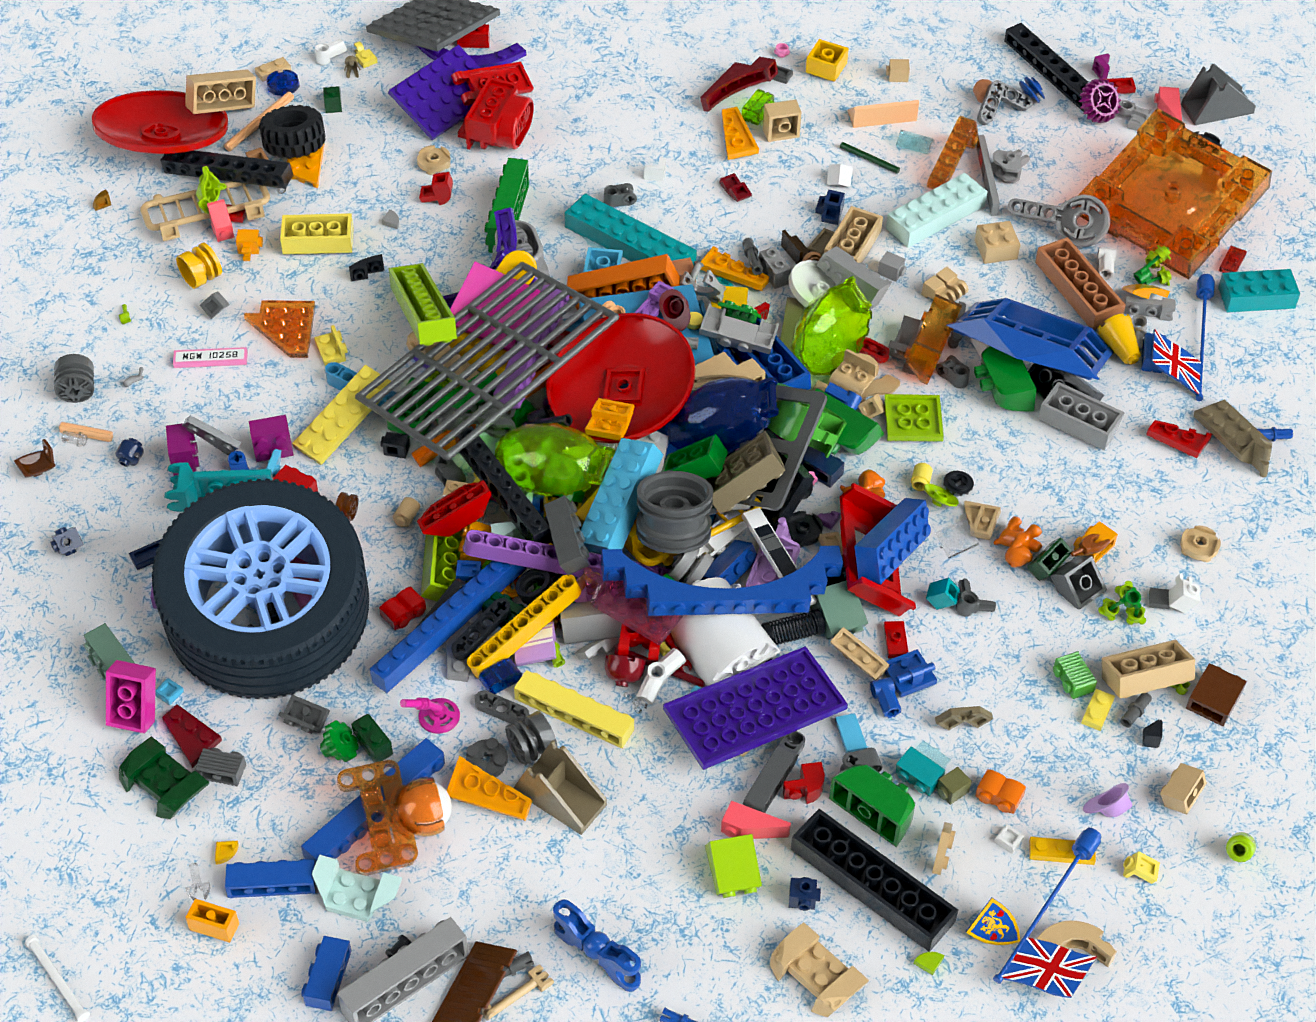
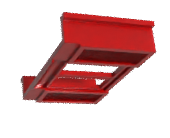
M852 483L851 488L839 496L843 564L846 567L847 589L855 593V596L900 617L910 609L915 610L916 603L901 595L899 567L890 575V581L886 579L880 585L863 576L858 579L855 555V530L864 535L868 534L897 505Z

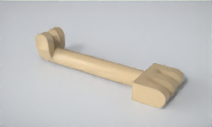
M541 965L536 966L528 972L531 980L492 1007L489 1004L487 1010L481 1009L483 1016L488 1021L535 987H538L543 992L553 985L554 980L548 978L549 974L546 971L542 972L543 967Z

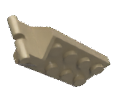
M1224 399L1194 411L1193 417L1240 461L1254 466L1260 472L1261 477H1267L1272 442Z

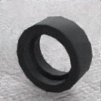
M531 569L519 577L515 590L521 601L528 606L553 585L554 581L548 571ZM544 582L536 591L527 593V590L533 584Z

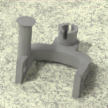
M694 261L695 265L691 274L685 271L680 284H693L696 295L706 296L716 304L722 302L726 287L718 282L711 270H707L702 281L710 287L697 285L695 280L701 267H704V265L699 261Z

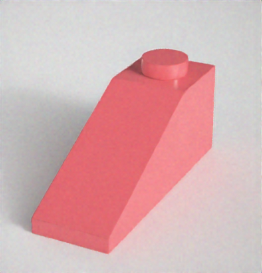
M1159 86L1158 93H1155L1154 103H1157V110L1172 129L1179 133L1182 122L1179 88Z
M734 801L730 802L721 823V832L728 837L752 834L753 839L787 838L790 835L791 828L790 822Z

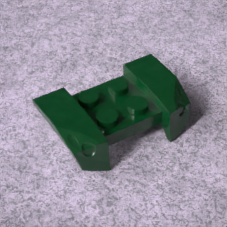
M152 736L133 749L119 767V780L125 791H130L134 783L138 784L158 800L156 816L164 819L173 818L189 800L209 785V781L196 771L191 773L166 753V747Z

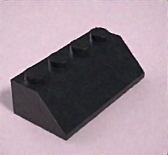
M1033 363L1028 370L1036 387V393L1046 399L1057 382L1099 401L1104 397L1103 393L1083 378L1065 371Z

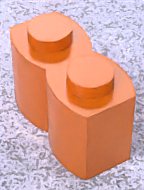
M987 769L976 789L975 796L985 804L997 806L1002 812L1014 814L1025 794L1026 786L1014 779L1006 778L999 772Z

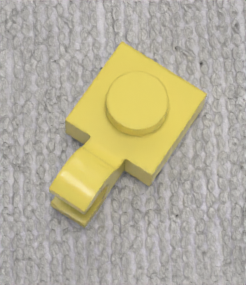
M360 41L354 43V46L357 48L354 50L355 56L363 68L378 63L377 57L370 49L365 50Z

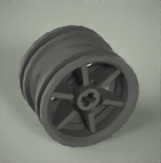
M664 471L644 478L637 487V505L640 509L636 521L638 540L650 549L675 554L695 551L707 544L711 538L712 520L708 514L713 504V488L711 484L698 475L683 471Z

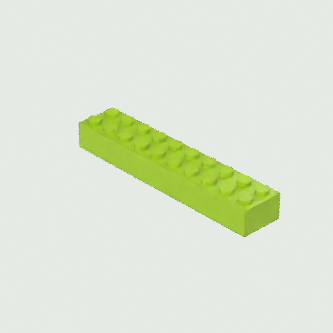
M419 263L388 268L391 290L420 345L429 346L434 344V342L440 341L448 343L453 339H457L455 317L424 264Z

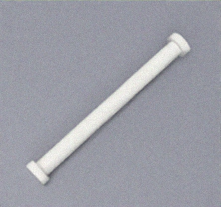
M36 935L28 937L25 945L31 948L75 1012L77 1021L83 1022L87 1020L90 1016L89 1011L84 1009L38 943V937Z

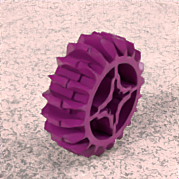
M1099 78L1085 84L1086 87L1082 88L1083 93L1080 94L1082 99L1079 102L1082 103L1080 108L1084 109L1083 114H1087V119H1091L1092 122L1103 123L1113 119L1119 113L1118 109L1121 107L1119 105L1121 99L1118 96L1121 93H1117L1118 87H1113L1114 83H1109V80Z

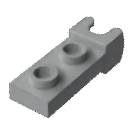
M1126 296V306L1123 314L1159 317V320L1172 321L1176 301L1169 298L1157 300Z

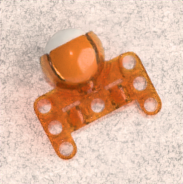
M393 760L344 769L338 774L337 786L341 791H360L372 851L360 854L355 861V870L358 874L368 876L413 865L418 856L415 835L430 837L445 830V823L451 815L452 803L448 792L441 785L435 783L433 777H419L404 786L402 785L399 766ZM386 767H392L395 770V774L387 776L383 770ZM369 771L374 775V778L367 781L362 777V774ZM344 776H349L353 782L350 785H344L341 779ZM381 786L383 787L385 801H383ZM374 813H380L383 816V820L381 822H374L371 816ZM390 828H392L395 843H392ZM410 850L413 852L414 857L406 860L402 857V852ZM383 855H389L392 858V863L385 865L381 862L380 858ZM361 860H368L371 863V867L367 870L361 869L359 862Z

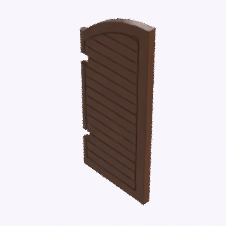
M476 941L432 1022H480L483 1018V1015L479 1014L481 1009L487 1010L506 974L503 971L504 966L510 967L518 951Z

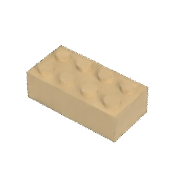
M248 69L186 75L185 106L193 114L254 108L256 76Z
M851 206L825 247L824 253L837 246L853 256L856 262H863L881 232L883 216Z
M1175 639L1103 657L1102 679L1120 699L1128 698L1136 694L1148 693L1152 690L1163 689L1168 686L1184 684L1195 680V658Z

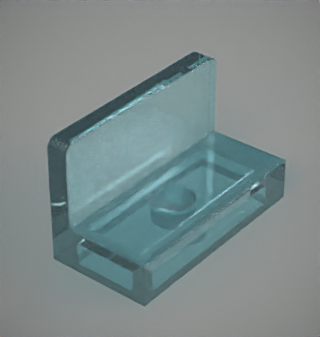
M900 130L896 146L928 155L931 144L935 140L930 137Z

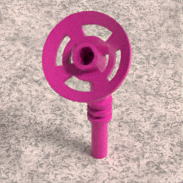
M418 697L416 699H402L400 701L401 707L420 710L419 722L426 731L431 733H446L452 730L460 719L458 706L449 699L435 698L429 700L428 698ZM444 704H449L454 711H449L448 707ZM429 715V718L434 721L433 726L425 721V716ZM450 718H452V721L450 723L441 726V724L446 723L447 721H449Z

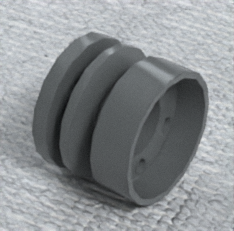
M67 354L55 362V394L61 400L71 403L88 400L94 393L93 362L88 357L80 354Z
M540 711L526 716L524 719L525 725L518 720L514 725L509 724L505 727L509 746L523 766L530 764L531 760H538V752L542 755L552 740L555 741L557 746L554 732Z

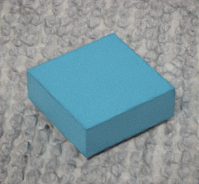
M167 678L155 690V696L171 705L184 692V689Z

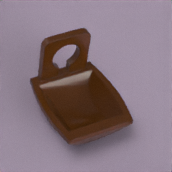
M46 439L42 440V451L33 452L14 460L24 477L42 475L43 472L49 471L56 466L53 449Z

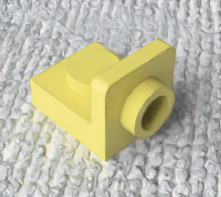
M1138 851L1125 859L1123 863V876L1128 878L1135 874L1152 884L1157 881L1160 862Z

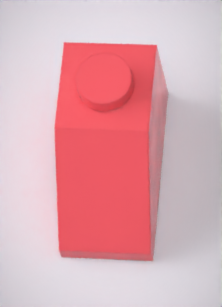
M224 199L207 203L212 230L217 241L220 242L234 238L232 223Z

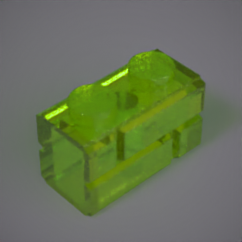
M760 89L756 90L742 108L744 120L758 126L764 118V104L775 103L774 95L769 92L765 93V91Z

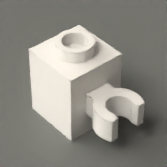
M1180 573L1175 578L1176 585L1169 590V606L1186 613L1200 602V586L1192 583L1191 577H1188L1186 580L1183 579V574Z

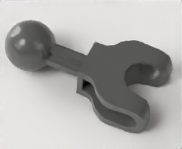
M493 406L473 424H478L479 426L498 409ZM451 407L438 418V423L440 424L457 408ZM516 408L510 409L484 432L494 438L512 437L516 432V426L511 418L514 416ZM464 413L445 430L452 431L473 413Z

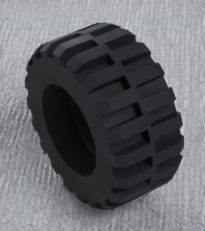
M282 106L279 109H273L271 112L266 113L259 123L263 148L274 157L292 159V157L300 158L304 155L307 156L320 149L326 140L323 117L319 111L310 106Z

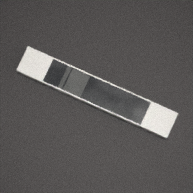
M760 507L744 512L742 514L744 522L779 579L798 570ZM811 595L810 606L816 604L817 599L814 595Z

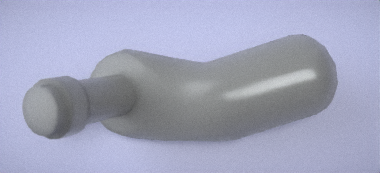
M143 367L139 368L138 375L130 376L124 380L123 385L129 387L134 382L142 380L144 377L142 376Z

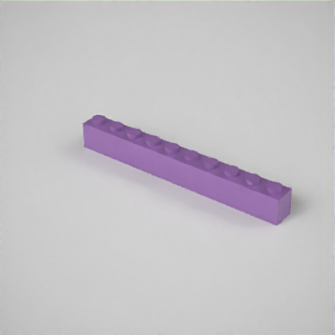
M544 285L541 292L549 285ZM556 289L533 308L530 316L561 291ZM569 295L521 333V335L526 337L569 301ZM560 319L536 337L533 342L537 344L556 328ZM525 346L508 361L505 370L529 351L530 348ZM537 353L499 384L493 395H496L542 357V355ZM536 371L500 400V402L507 403L531 383ZM523 398L519 403H517V404H516L513 408H511V409L520 408V406H521L523 400H525V398Z

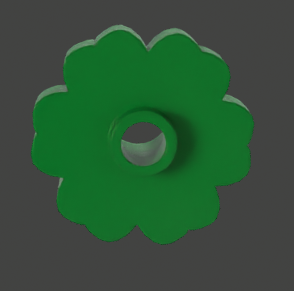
M337 720L325 726L326 732L323 733L324 739L320 744L322 754L328 758L335 757L338 761L342 759L344 762L357 756L356 750L359 749L357 738L352 735V729L345 722L340 723Z

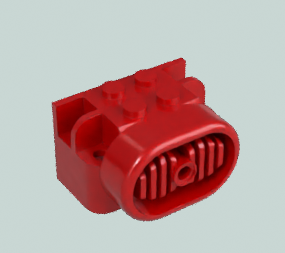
M489 77L465 117L467 149L470 150L474 142H479L481 149L484 150L488 145L517 149L524 140L532 123L534 113L533 100L530 97L518 95L515 83Z

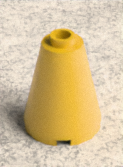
M1121 313L1105 320V325L1103 327L1100 325L1097 329L1101 339L1125 364L1132 365L1138 362L1141 354L1129 314L1124 316Z

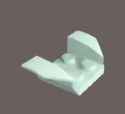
M319 855L312 873L326 911L365 922L370 920L374 911L396 897L402 881V877L384 872L381 880L343 870L339 868L337 859Z

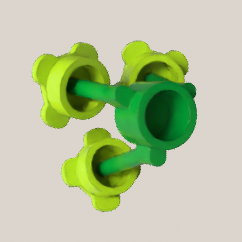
M1157 245L1158 248L1155 250V253L1149 251V255L1145 258L1147 264L1133 273L1135 280L1139 284L1145 283L1149 285L1152 282L1159 281L1160 284L1166 283L1167 286H1170L1171 273L1169 270H1165L1164 266H1160V263L1167 258L1171 259L1169 256L1171 252L1168 247ZM1149 267L1153 269L1161 267V270L1157 271V277L1150 279L1152 273Z
M1126 581L1124 585L1115 587V593L1120 597L1119 601L1116 602L1105 598L1103 599L1102 606L1098 609L1101 615L1106 616L1109 621H1113L1116 618L1115 615L1120 611L1119 606L1124 604L1127 607L1125 610L1128 616L1126 622L1129 625L1133 623L1143 625L1146 623V618L1144 617L1145 608L1139 603L1141 601V594L1136 590V587H1133L1131 581Z

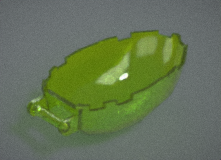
M854 276L847 278L844 283L824 290L809 302L795 326L791 350L811 375H831L844 361L845 350L849 349L858 354L863 347L865 336L869 334L870 328L868 326L870 319H872V311L869 309L872 303L866 299L856 284Z
M558 423L525 424L511 429L495 443L494 450L495 457L521 490L543 496H553V494L567 496L572 495L575 491L583 490L584 492L590 489V483L600 485L602 476L615 454L613 448L598 445L593 438L583 431Z

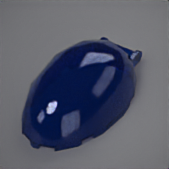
M727 377L710 380L693 389L679 413L663 426L669 443L677 449H681L716 434L726 450L730 451L739 447L740 443L747 440L751 441L760 430L766 429L770 424L768 418L779 414L776 402L777 379L767 378L757 382L751 378Z

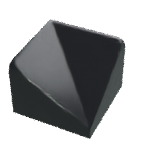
M1158 719L1143 729L1142 746L1159 747L1163 733L1162 720Z

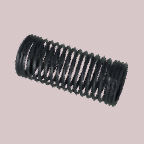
M819 609L809 611L808 615L807 613H800L799 615L783 617L779 620L776 619L775 621L761 624L776 645L825 633V622ZM783 625H784V627H785L787 639H786V636H785V632H784V629H783ZM773 627H774V630H775L777 642H776L775 635H774V632H773Z

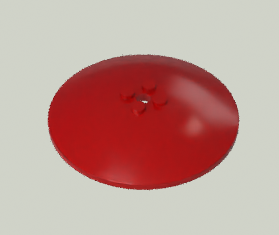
M618 314L619 319L552 374L546 382L547 398L555 416L571 415L572 425L565 428L576 436L592 442L619 443L620 441L586 435L585 428L592 417L591 410L598 398L634 404L632 418L623 437L626 439H640L659 430L671 421L687 402L694 385L696 372L692 349L684 335L672 324L648 314ZM609 317L598 319L556 355L561 358ZM625 383L629 384L625 389L620 388Z

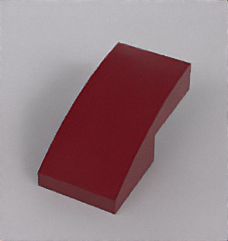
M735 173L720 178L719 183L735 201L739 202L752 196L745 182L741 183Z

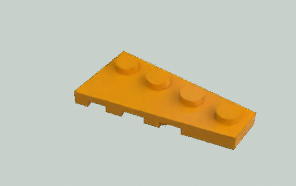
M738 107L722 109L727 160L758 154L759 147Z
M715 246L701 260L704 267H701L700 270L705 272L711 270L714 275L755 290L762 291L769 283V276L764 273L760 275L753 274L751 267L747 268L744 262L731 259V255L726 252L723 254L718 252V248Z
M459 756L447 788L451 799L526 821L532 799Z

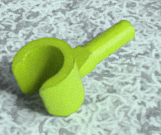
M126 304L122 305L123 313L119 314L122 325L131 322Z
M1188 681L1184 684H1176L1170 687L1176 689L1178 694L1185 695L1188 692V689L1185 688H1189L1191 684Z

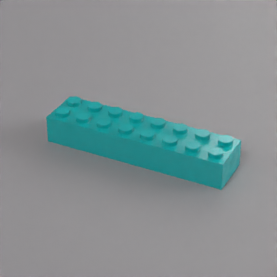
M586 193L564 212L565 228L606 249L623 250L622 257L631 262L668 254L671 261L690 257L693 265H695L694 261L697 260L696 249Z

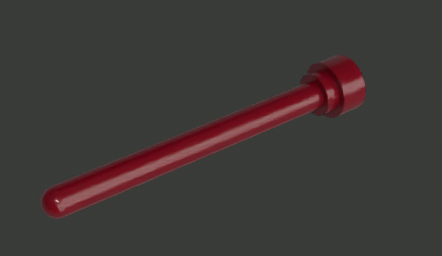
M619 643L615 648L614 655H618ZM629 648L628 656L634 659V661L635 658L646 660V666L657 662L649 661L648 657L633 652ZM677 669L671 674V676L696 686H705V682L701 678Z

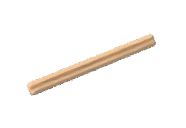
M291 92L283 95L224 144V148L227 151L233 150L259 128V123L266 113L271 112L273 109H279L282 106L285 107L294 99V95Z

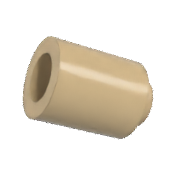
M405 497L393 514L394 522L400 527H408L418 513L420 504L411 497Z

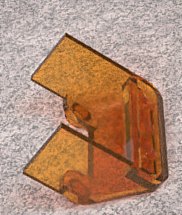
M938 294L935 295L929 311H924L920 320L923 324L912 348H907L904 358L907 359L906 364L919 381L926 385L929 383L952 330L946 324L956 322L963 306Z

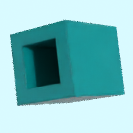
M949 577L929 584L926 599L937 610L957 604L960 589Z

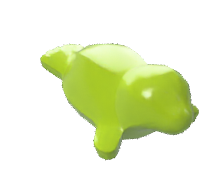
M203 166V174L199 178L196 196L199 199L198 206L205 213L209 214L207 203L217 201L220 191L225 190L227 186L224 183H220L207 166Z

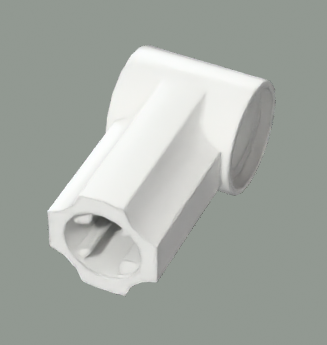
M338 39L329 44L320 43L316 45V62L319 65H327L330 63L331 58L347 51L344 41Z
M1102 247L1098 249V273L1104 280L1113 277L1117 249Z

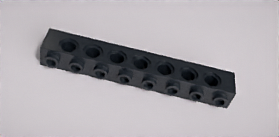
M1019 23L1007 28L1004 42L1084 112V109L1080 108L1082 106V103L1079 102L1082 99L1080 94L1083 93L1082 88L1086 87L1085 84L1089 81L1081 76L1024 24Z
M195 150L164 154L160 159L164 173L200 178L203 174L202 167L207 166L209 171L218 180L286 189L294 176L290 162Z
M470 426L455 438L456 444L472 432L474 428ZM481 437L475 438L459 452L480 481H485L493 498L525 540L544 544L551 543V530L547 522Z

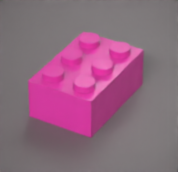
M116 660L106 671V726L144 734L155 722L156 668Z

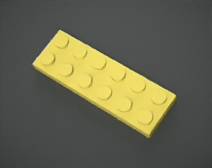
M364 365L292 443L293 446L322 465L372 411L357 401L355 395L381 374ZM386 379L365 397L368 399L372 398L391 381Z

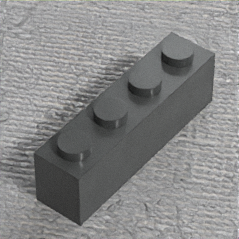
M564 495L545 504L544 507L560 567L567 575H570L590 566L588 562L590 555L583 543L586 540L579 528L581 527V522L575 514L577 512L575 503L569 501Z

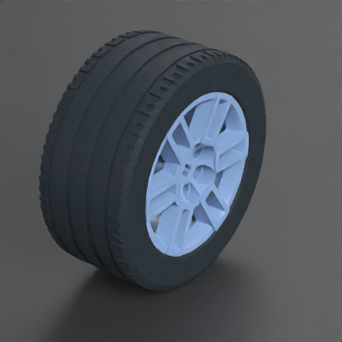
M250 479L248 482L230 483V486L226 487L224 485L221 489L216 488L213 490L214 492L206 493V496L203 498L199 497L198 501H193L190 504L191 506L186 507L183 513H179L177 515L178 518L172 521L171 526H168L167 532L162 536L163 540L159 542L152 566V587L155 604L169 644L177 658L194 677L196 676L205 685H211L213 689H218L222 693L228 692L229 695H237L240 698L245 696L247 699L255 697V699H260V697H264V699H269V697L278 698L281 695L285 697L286 694L291 693L293 695L297 691L302 692L307 687L308 689L311 688L315 683L319 684L322 679H327L329 674L332 675L336 669L341 667L342 662L345 663L347 661V658L352 655V650L356 649L357 643L360 642L361 635L364 633L369 612V588L363 551L356 531L343 511H340L337 505L335 506L331 500L328 501L324 495L321 496L319 492H313L311 488H305L301 484L298 486L294 482L288 483L285 480L281 482L279 479L274 481L270 479L252 481ZM295 557H298L307 562L308 564H298L290 562ZM293 577L319 579V582L295 579ZM214 581L227 583L206 602L208 591ZM285 591L312 595V599L307 605L293 616L289 615L283 601L286 596ZM232 597H235L217 616L215 615L219 608ZM272 602L280 619L279 622L272 624L266 606L267 603ZM248 604L250 608L257 609L261 626H240L232 624L231 621Z

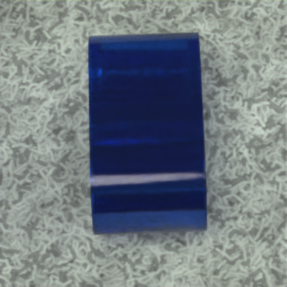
M506 658L483 670L478 678L487 691L497 694L517 683L522 677V673L510 658Z

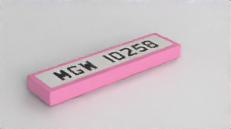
M247 347L174 350L173 366L174 368L247 365L248 350Z

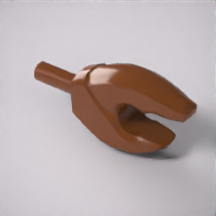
M1090 534L1081 540L1079 548L1072 551L1071 556L1081 552L1084 555L1098 553L1107 547L1110 540L1106 539L1095 543L1099 538V534Z

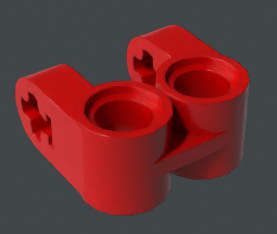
M634 619L624 621L621 626L618 655L628 656L630 647L642 644L644 648L649 649L648 660L658 662L662 634L660 624L651 621L641 625L640 622Z

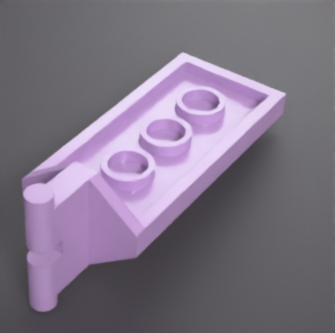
M781 517L778 519L779 524L775 533L795 564L800 552V545L791 539L786 519ZM759 548L745 587L765 584L779 579L761 548Z

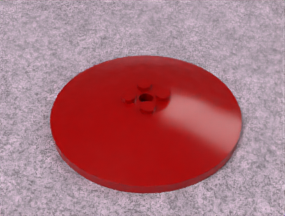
M167 90L139 91L123 94L100 104L92 114V127L95 134L103 141L122 149L154 154L181 153L197 150L220 140L228 130V115L225 111L193 114L185 106V92Z

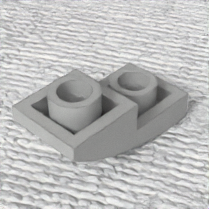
M616 637L596 640L585 645L574 654L579 660H591L597 654H609L612 652L620 639Z

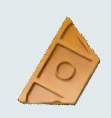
M325 144L316 152L310 153V155L287 159L294 176L292 179H296L301 183L307 181L312 183L313 187L318 188Z

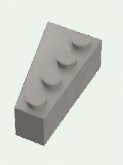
M837 246L823 253L817 264L865 313L879 305L892 283L888 279H882L876 271L871 272L862 262H856L853 256Z

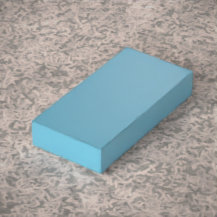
M856 714L835 717V723L846 753L866 749L867 745Z

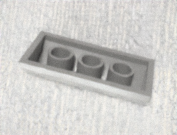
M618 597L571 603L561 612L564 644L619 638L622 623L628 619L637 620L643 625L640 598Z

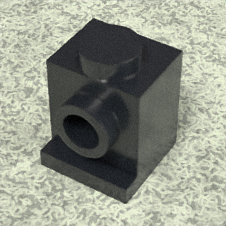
M386 432V435L382 436L380 444L383 447L384 455L406 459L411 446L410 435L407 433L403 435Z

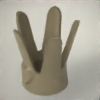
M355 56L346 57L344 71L347 67V78H350L351 69H353L355 77L358 78V69H361L358 66L357 58Z

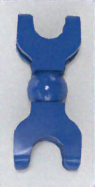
M563 899L555 903L553 907V915L556 919L554 923L555 934L566 944L575 946L581 951L584 950L589 958L598 960V964L607 972L613 982L625 991L632 992L638 989L641 984V975L638 972L641 968L640 957L627 946L619 945L613 940L610 941L605 933L595 931V926L572 902ZM566 908L570 911L569 916L559 913V910ZM625 975L633 977L635 982L627 983L624 980Z

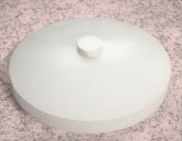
M806 260L794 266L789 275V286L793 295L803 306L819 315L834 318L844 316L851 310L855 302L817 266L819 261Z

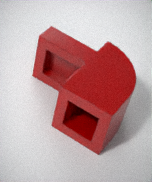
M450 172L433 174L431 185L421 186L419 196L421 203L438 201L439 205H443L450 200L453 188V179Z
M822 761L801 764V779L784 781V800H796L805 797L806 803L809 804L821 796L825 779Z

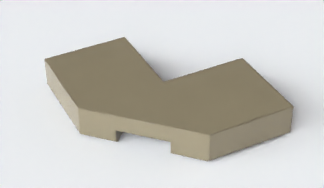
M980 706L950 708L936 716L935 722L947 730H951L963 722L979 728L991 721L993 715Z

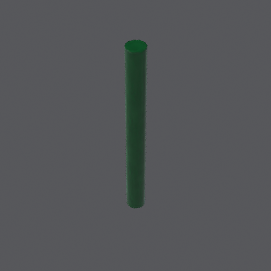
M845 142L840 144V148L896 174L900 171V167Z

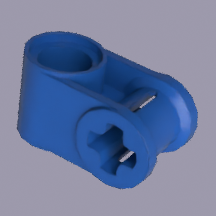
M234 451L229 454L230 470H250L243 452Z

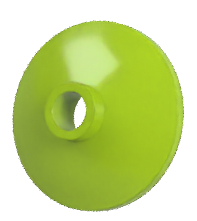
M926 484L924 486L925 492L932 498V503L936 506L942 507V505L955 507L959 504L958 499L944 488L934 484Z

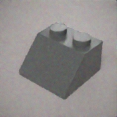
M1077 555L1050 575L1057 592L1077 609L1083 608L1107 591L1092 556Z

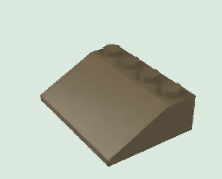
M764 431L726 457L722 471L717 477H710L705 480L713 488V505L722 514L732 510L740 501L747 500L753 492L763 489L769 481L779 478L786 470L769 435Z

